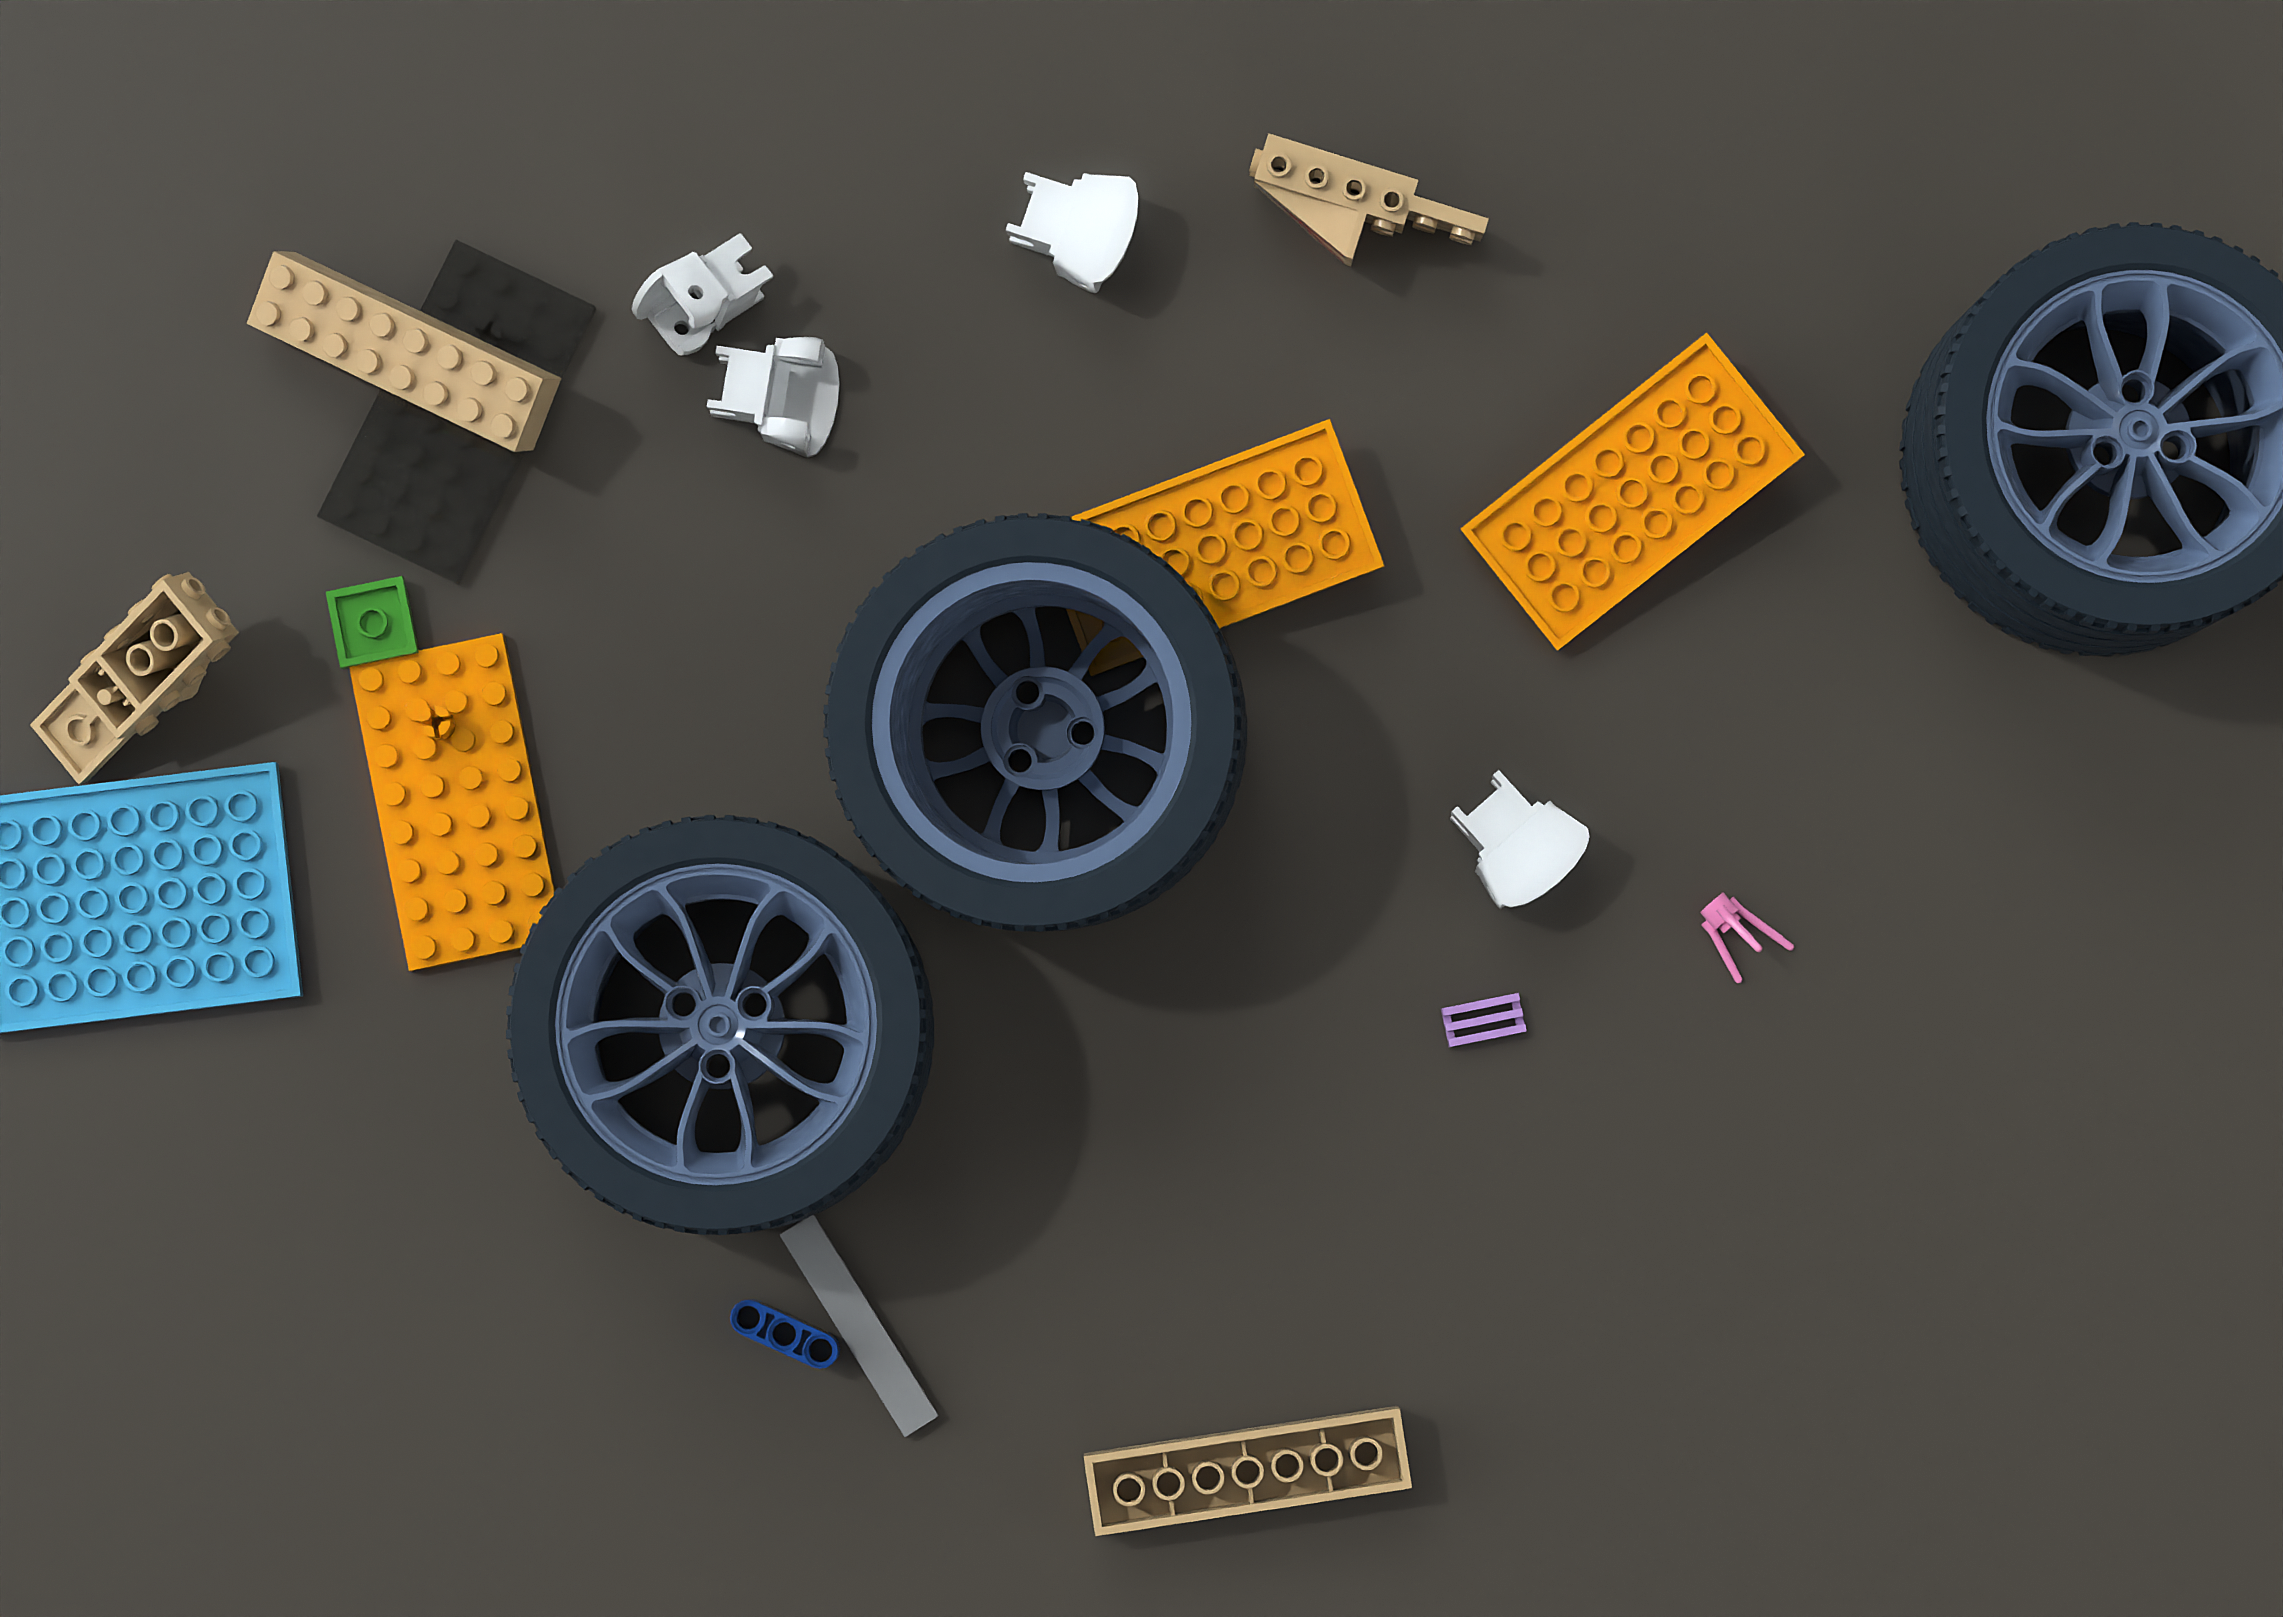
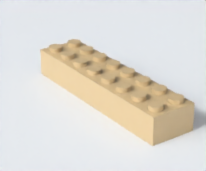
M273 251L246 323L514 452L534 450L561 381L560 377L296 252Z
M1398 1406L1084 1453L1095 1536L1412 1488L1401 1412Z

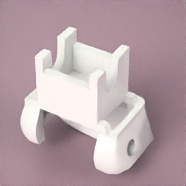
M1025 172L1023 180L1028 185L1027 192L1032 194L1021 227L1010 223L1007 224L1006 233L1010 236V243L1054 257L1053 265L1058 276L1064 277L1088 292L1097 293L1101 284L1114 273L1124 258L1132 239L1139 203L1136 183L1130 177L1090 175L1084 173L1081 180L1074 179L1072 186H1068Z
M739 233L705 256H698L697 253L691 252L657 269L648 277L637 292L632 304V312L640 320L648 317L667 344L678 355H689L699 351L707 343L710 333L715 329L719 331L727 322L763 300L764 295L760 288L771 280L773 275L766 265L750 274H741L743 267L739 264L738 260L748 254L752 247L742 234ZM694 292L699 299L692 298L690 294ZM678 324H683L687 327L688 333L680 335L676 333L674 327Z
M814 337L776 338L775 345H767L765 353L717 346L716 355L719 356L720 364H727L722 401L710 399L707 401V409L710 410L711 416L755 423L758 425V432H761L760 434L764 442L772 443L807 458L817 455L826 444L833 428L838 408L840 387L837 362L833 352L825 347L823 339Z
M1498 770L1493 774V780L1491 781L1496 791L1468 816L1457 806L1451 812L1450 820L1480 852V857L1477 859L1479 864L1476 867L1475 873L1480 877L1494 903L1501 909L1504 906L1512 908L1525 905L1541 897L1557 885L1575 867L1586 850L1590 836L1586 826L1556 807L1551 801L1545 805L1537 801L1531 806Z

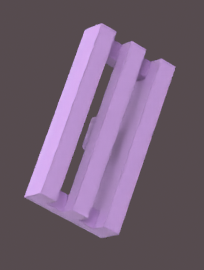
M1519 993L1441 1009L1449 1047L1527 1031L1523 1020V1011L1520 1006ZM1507 1003H1511L1513 1009L1456 1022L1451 1020V1015ZM1511 1018L1515 1019L1516 1026L1455 1038L1454 1030Z

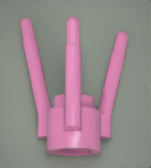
M1724 892L1700 912L1706 919L1701 926L1711 936L1736 983H1741L1742 977L1717 930L1718 928L1725 933L1732 927L1756 952H1761L1762 946L1739 922L1741 917H1743L1787 950L1792 951L1794 949V945L1745 909L1735 897L1729 899Z

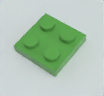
M403 576L326 591L341 669L418 653V642L406 581Z

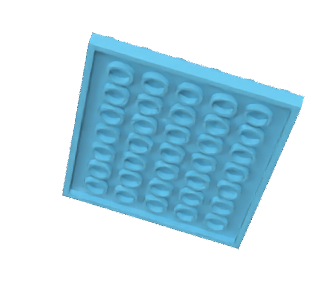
M277 762L0 795V1034L303 997L279 764Z

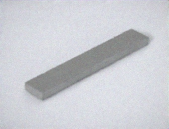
M812 1215L780 1234L783 1242L904 1437L938 1417L937 1411L816 1216Z

